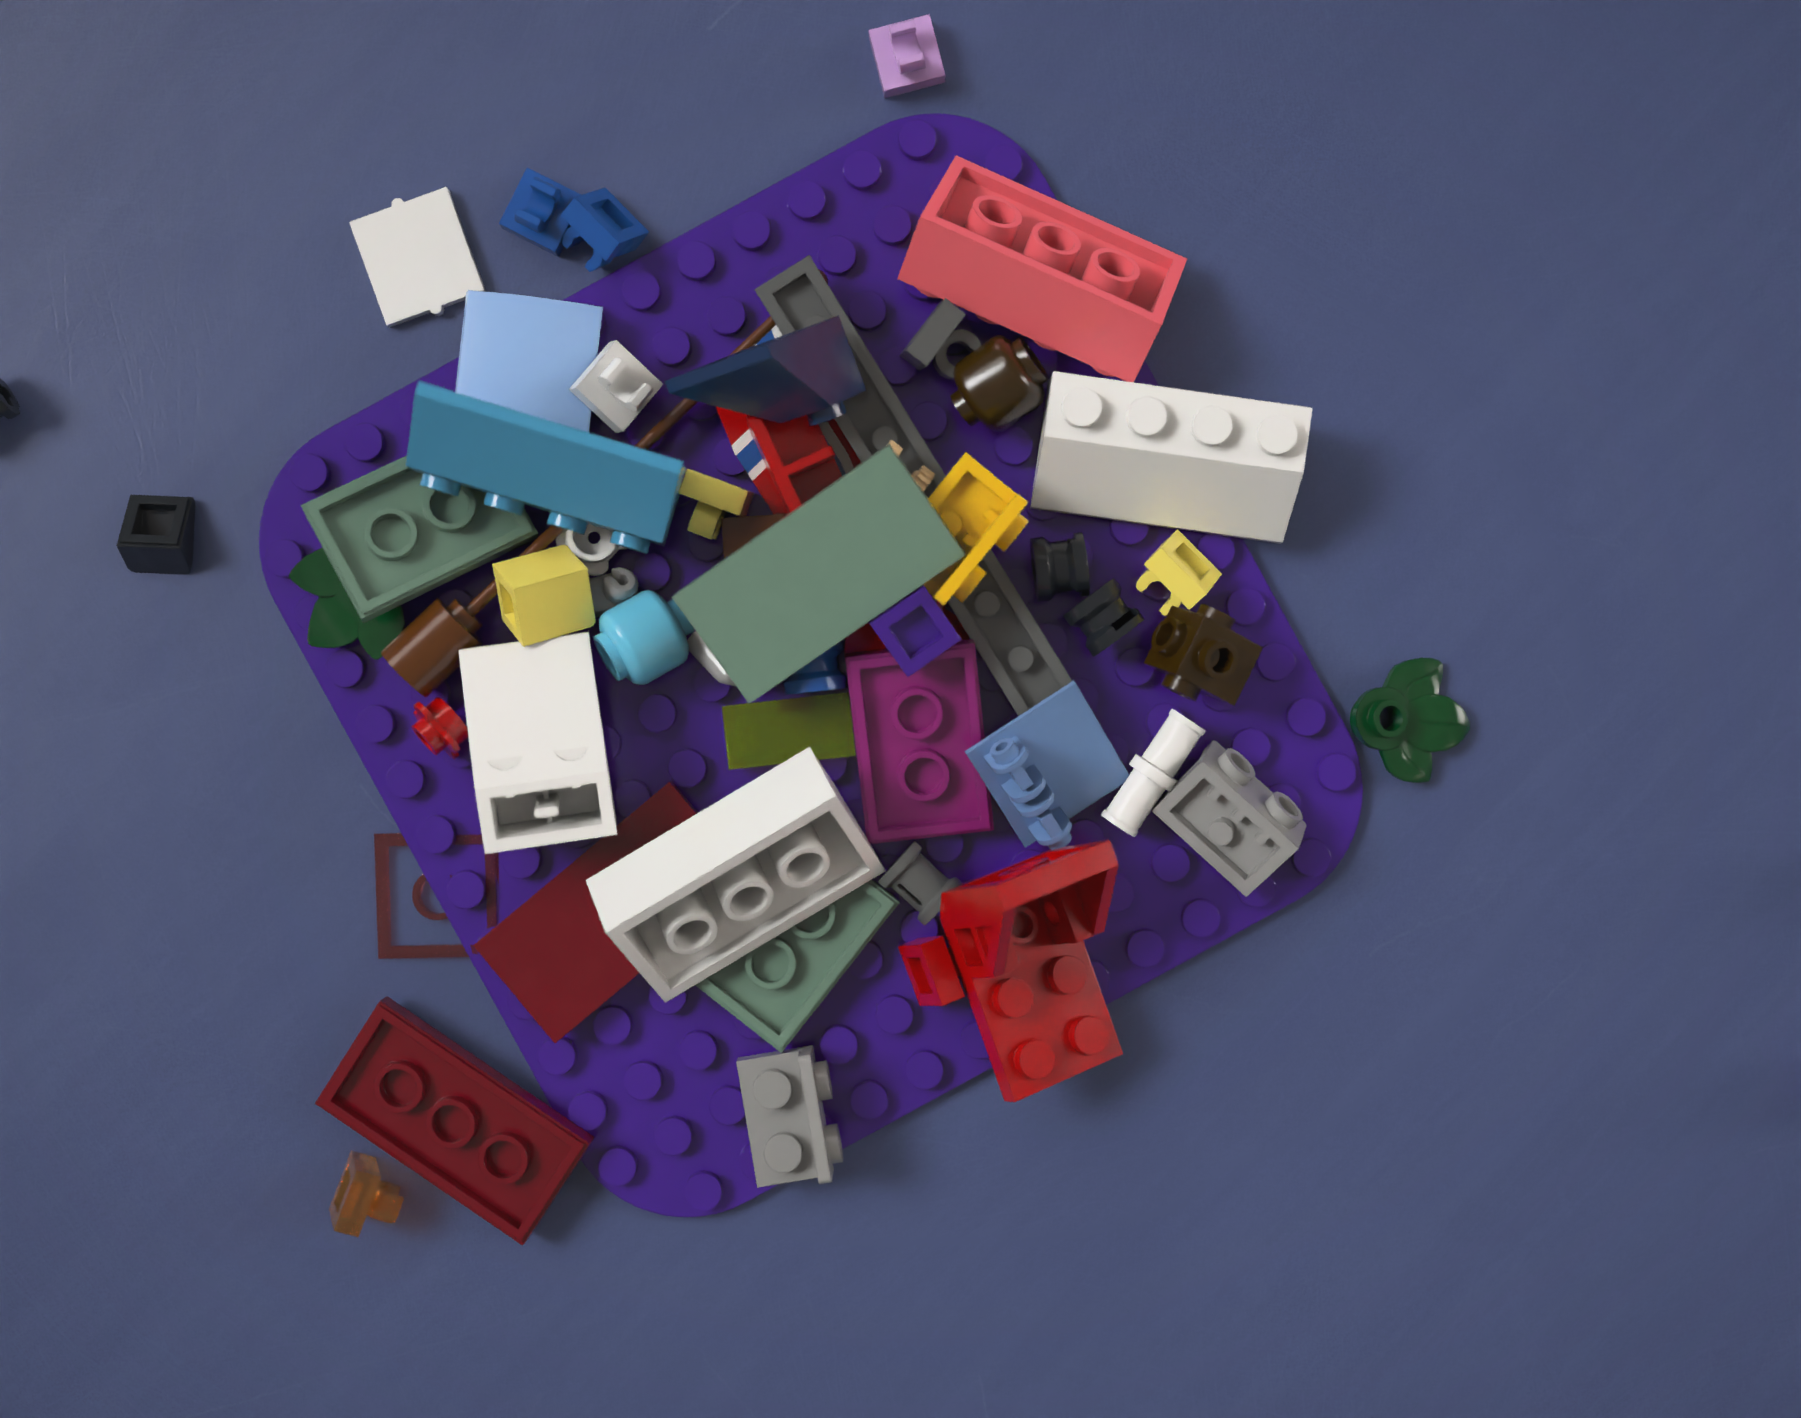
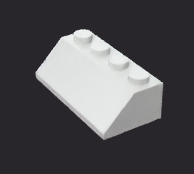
M1053 371L1047 386L1030 508L1281 544L1285 537L1304 473L1313 408Z
M808 747L588 878L586 883L605 933L666 1003L886 870L837 787L812 749Z

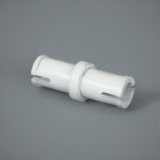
M1174 709L1170 710L1168 713L1170 715L1142 757L1135 754L1129 763L1134 769L1108 808L1104 809L1101 814L1105 819L1133 837H1136L1138 829L1165 789L1171 791L1178 783L1173 777L1201 735L1203 736L1206 730Z

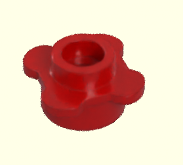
M436 697L426 706L419 701L413 705L415 708L413 714L418 721L411 726L414 733L434 755L437 756L444 750L455 760L460 756L458 753L460 750L459 745L469 738L467 726L440 697Z

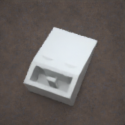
M589 631L566 634L525 647L519 641L459 649L474 787L485 854L617 835L616 814Z

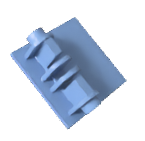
M1074 680L965 751L1025 848L1036 840L1040 845L1048 846L1051 850L1067 846L1072 839L1070 834L1072 823L1069 819L1124 784L1129 776L1128 771Z

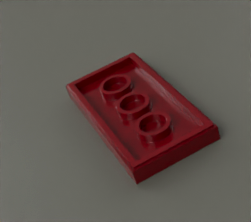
M672 781L668 782L617 825V835L601 838L473 945L554 1043L558 1042L639 974V971L605 933L586 880L698 813Z
M388 996L378 1002L315 1102L316 1105L522 1246L530 1238L595 1138Z

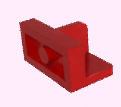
M751 415L746 417L748 429L788 514L842 477L834 459L835 453L832 446H828L819 424L810 426L806 415L783 423Z

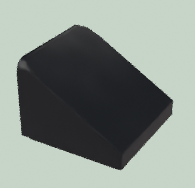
M130 495L116 545L130 571L136 573L190 574L194 549V498Z

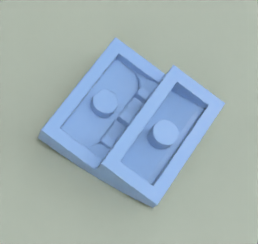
M468 290L465 299L455 392L589 433L591 410L569 389L598 356L603 307L533 296Z

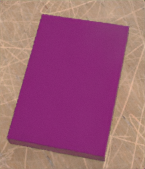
M974 639L960 640L909 677L905 675L888 649L845 653L866 838L869 843L876 844L994 830L990 791L965 753L967 749L984 739Z

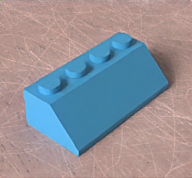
M421 381L418 382L416 388L406 466L415 472L423 474L420 486L455 497L459 496L461 486L486 493L483 505L522 516L525 505L550 512L547 524L585 535L588 524L613 531L610 543L645 554L648 553L650 543L665 547L680 497L679 490L686 473L683 461Z

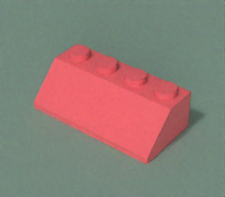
M956 155L919 218L897 279L916 287L918 291L928 297L941 298L943 300L946 298L952 304L974 313L980 320L986 323L1001 325L1026 336L1044 349L1059 351L1084 362L1100 374L1134 383L1162 326L1187 258Z

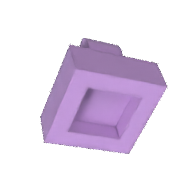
M930 14L868 30L869 41L884 98L945 83L946 75Z

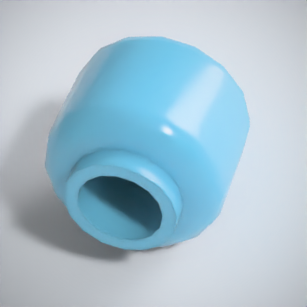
M645 590L605 611L599 619L600 633L593 636V641L604 664L617 681L627 678L634 684L644 685L687 660L689 645L686 636L692 633L694 628L673 599L666 602L656 592Z

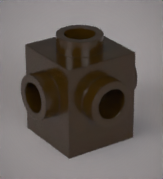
M1200 604L1197 612H1192L1171 606L1166 618L1158 624L1152 635L1151 649L1144 664L1165 674L1161 686L1186 699L1196 702L1199 694H1203L1235 706L1263 647L1232 631L1231 629L1236 620L1213 607Z

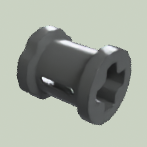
M914 841L885 872L878 883L884 888L892 887L919 912L917 920L925 926L940 911L941 892L963 883L957 877L948 879L921 854L922 847Z

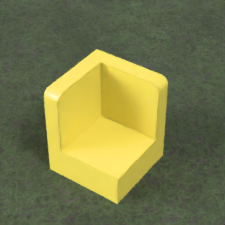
M559 545L492 564L502 621L523 647L594 626L596 619L588 568L568 546Z

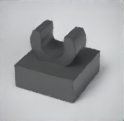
M945 298L936 306L899 356L918 371L927 367L930 361L933 360L934 368L942 377L954 380L953 371L955 366L948 361L946 355L949 345L958 343L972 352L979 348L981 343L970 331L955 330L966 314Z

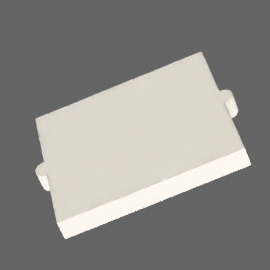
M447 187L406 202L400 198H395L392 201V207L349 222L384 320L389 328L428 313L441 316L444 313L445 307L464 301L468 290L486 291L452 196Z

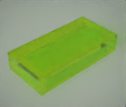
M849 692L722 706L729 770L781 764L808 747L812 749L818 760L856 756Z

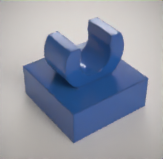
M527 167L498 224L504 230L559 257L564 248L562 237L565 231L571 227L561 217V214L572 199L581 194Z
M606 187L574 197L561 214V217L571 226L562 237V245L568 249L579 245L585 240L593 248V255L585 265L589 272L607 266L613 258L636 250L649 233Z

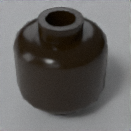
M996 335L955 365L953 376L958 390L951 394L950 397L957 411L970 426H974L981 421L987 428L996 432H1002L1043 403L1045 396L1043 383L1049 380V376L1039 358L1021 337L1012 342L1003 335Z

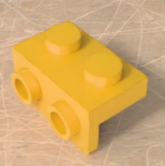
M966 452L928 498L965 551L964 557L923 584L933 598L943 606L952 595L963 603L987 573L978 565L994 544L1002 551H1005L1029 522L1020 514L1028 501L1019 494H1016Z

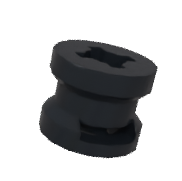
M1082 532L1073 533V538L1067 541L1049 542L1044 537L1030 538L1031 565L1038 602L1049 601L1056 593L1070 592L1072 590L1079 592L1080 596H1089V567Z
M1115 578L1105 583L1063 615L1070 626L1079 627L1087 637L1085 647L1093 657L1119 640L1145 619L1137 608L1128 607L1120 597L1122 587Z

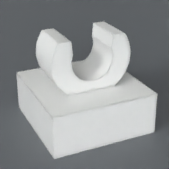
M614 340L605 346L569 390L615 433L624 432L661 388L663 383L617 340Z

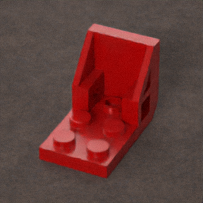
M1110 840L1061 847L1055 850L1050 849L941 892L940 920L1004 1101L1017 1102L1123 1054L1083 941L1105 930L1119 866Z

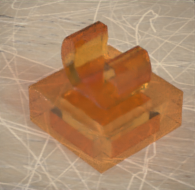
M351 1150L329 1208L334 1231L359 1237L367 1215L383 1222H396L404 1201L402 1196H398L401 1188L393 1183L380 1180L381 1175L374 1156Z

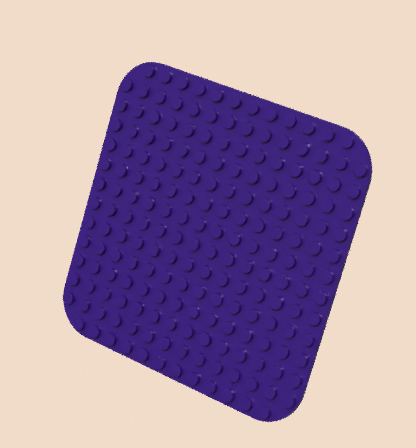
M934 113L903 117L873 129L562 300L603 307L598 355L609 342L617 340L663 383L661 388L624 432L615 433L591 411L589 433L631 446L638 443L684 399L683 397L669 394L665 381L729 356L770 316L755 289L810 255L817 268L827 275L828 286L944 474L947 476L966 452L1016 494H1019L1028 501L1020 512L1029 521L1024 529L1005 551H1002L995 544L991 547V550L1068 675L1077 684L1129 775L1134 769L1129 763L1135 754L1142 757L1170 715L1168 713L1171 709H1174L1206 730L1173 777L1178 781L1200 759L1203 750L1215 740L1224 749L1231 748L1241 753L1252 765L1255 777L1273 793L1278 791L1288 796L1298 806L1303 816L1302 820L1306 823V829L1299 849L1245 897L1155 815L1152 810L1138 829L1136 837L1129 835L1105 819L1101 814L1104 809L1108 808L1121 786L1070 818L1069 820L1072 823L1070 831L1072 839L1067 846L1110 840L1119 864L1105 930L1100 934L1083 940L1107 1005L1297 901L1321 884L1344 857L1358 826L1363 796L1360 761L1354 742L1243 538L1178 529L1222 573L1210 591L1189 611L1197 612L1200 604L1213 607L1236 620L1231 629L1232 631L1263 647L1235 706L1203 694H1199L1196 702L1161 686L1165 674L1144 664L1151 649L1152 635L1158 624L1166 618L1159 610L1171 597V592L1159 581L1152 582L1142 592L1136 588L1138 579L1148 569L1144 563L1177 529L1030 508L1049 380L1043 383L1045 396L1043 403L1007 430L996 432L987 428L981 421L974 426H970L963 419L950 397L951 394L958 390L955 381L942 377L934 368L933 360L930 361L927 367L918 371L899 356L936 306L943 301L941 298L928 297L918 291L916 287L897 278L919 218L956 155L1057 200L1042 172L1031 157L1016 142L995 128L971 118L951 114ZM956 306L966 315L955 330L970 331L979 339L981 345L996 335H1003L1012 342L1021 337L1039 358L1049 379L1053 371L1124 381L1117 377L1100 374L1084 362L1059 351L1044 349L1026 336L1001 325L986 323L980 320L974 313ZM953 343L949 345L946 355L948 361L955 366L971 352L963 345ZM458 357L324 430L294 453L274 480L263 507L259 529V555L263 575L276 606L549 1104L558 1113L595 1137L581 1158L585 1167L596 1180L614 1195L635 1207L651 1213L673 1217H701L721 1213L744 1204L777 1186L771 1185L757 1188L736 1061L738 1057L778 1050L694 985L665 1003L640 973L558 1042L554 1043L473 945L603 837L485 854L474 787L469 738L459 745L460 750L458 753L460 756L454 760L444 750L437 756L434 755L411 728L418 721L413 714L415 711L413 705L419 701L426 706L436 697L443 699L467 726L460 666L426 698L411 687L390 666L384 657L379 660L373 659L362 647L359 639L352 644L340 648L313 647L307 641L310 618L319 597L296 585L290 579L289 574L298 562L314 551L321 549L322 546L304 515L301 505L406 456L414 397L418 382L421 381L455 392ZM1144 361L1134 383L1159 386L1146 361ZM698 402L648 450L683 461L686 471L687 469L695 470L754 492L746 516L773 514L735 456L715 406ZM680 494L665 547L650 543L647 554L631 549L618 550L609 560V569L605 574L611 573L613 568H626L637 577L638 593L651 590L659 594L666 602H669L677 591L724 559L722 526L716 540L687 531L698 500ZM525 505L524 508L539 537L551 526L547 524L550 512ZM727 511L725 513V517H739ZM597 532L590 533L588 536L589 542L592 544L598 543L600 541V534ZM1082 532L1088 559L1090 594L1115 578L1122 587L1120 596L1128 607L1137 608L1145 619L1119 640L1093 657L1085 647L1087 639L1085 634L1079 627L1070 626L1063 617L1066 612L1088 596H1080L1079 592L1072 590L1070 592L1056 593L1049 601L1038 602L1033 581L1030 538L1044 537L1049 542L1067 541L1073 538V533ZM556 539L545 549L556 547ZM535 540L402 604L406 622L405 628L436 598H439L447 606L455 598L467 606L495 579L492 564L518 557ZM497 594L475 615L483 625L475 633L483 643L481 646L518 641L502 621ZM946 602L945 609L955 615L949 603ZM1183 604L1179 607L1188 610ZM600 617L595 618L594 626L569 633L589 631L617 825L670 781L676 785L699 813L810 747L837 787L866 836L849 685L848 688L785 695L783 684L785 680H783L749 704L737 686L719 683L690 652L683 664L648 684L638 685L632 683L627 678L617 681L600 657L593 641V636L600 633ZM695 629L692 633L686 636L687 640L696 631ZM975 647L984 738L1018 717ZM843 649L838 656L839 670L847 676ZM1165 789V791L1163 792V794L1161 795V797H1162L1168 790ZM991 793L994 830L871 844L887 871L915 841L922 847L921 854L948 879L957 877L963 884L1050 850L1048 846L1040 845L1037 840L1025 848ZM885 872L873 878V880L878 883ZM892 887L885 889L899 899L900 903L784 1049L813 1045L815 1061L827 1060L833 1099L822 1100L826 1125L838 1124L842 1150L992 1068L960 976L958 978L965 997L944 1006L919 1005L898 946L919 937L943 936L947 947H949V943L940 920V911L924 926L917 920L919 912Z

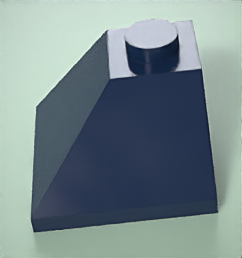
M839 315L741 350L665 381L669 394L777 423H783L806 415L810 426L826 422L847 413L843 401L866 391Z

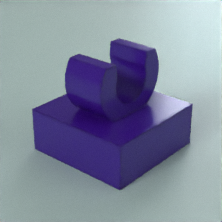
M924 585L868 622L907 677L961 640Z

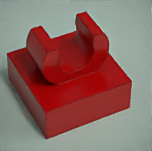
M943 936L919 937L898 946L920 1006H944L965 997L958 978L960 974L950 946H946Z

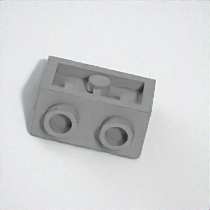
M1215 740L1203 750L1200 759L1178 780V783L1171 791H1167L1157 801L1152 809L1155 815L1245 897L1299 849L1306 829V823L1302 820L1303 816L1300 809L1288 796L1278 791L1273 793L1255 777L1252 765L1241 753L1231 748L1226 750Z
M813 1045L786 1049L782 1053L774 1051L738 1057L736 1064L757 1188L818 1178L819 1184L831 1183L834 1172L833 1164L843 1162V1151L838 1124L826 1125L822 1100L833 1099L827 1060L815 1061Z

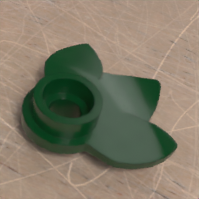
M323 548L304 557L289 574L290 579L296 585L319 597L314 605L308 627L307 641L313 647L340 648L352 644L359 639L365 651L373 659L379 660L383 657L381 651L405 628L406 622L402 605L362 623Z
M1415 658L1394 665L1388 673L1383 686L1364 692L1354 703L1350 713V725L1356 737L1365 746L1378 750L1386 770L1393 777L1405 782H1429L1433 765L1431 752L1445 751L1457 746L1470 730V721L1464 709L1451 698L1438 695L1443 675V664L1441 661L1433 658ZM1384 708L1389 713V725L1386 730L1380 723V713Z

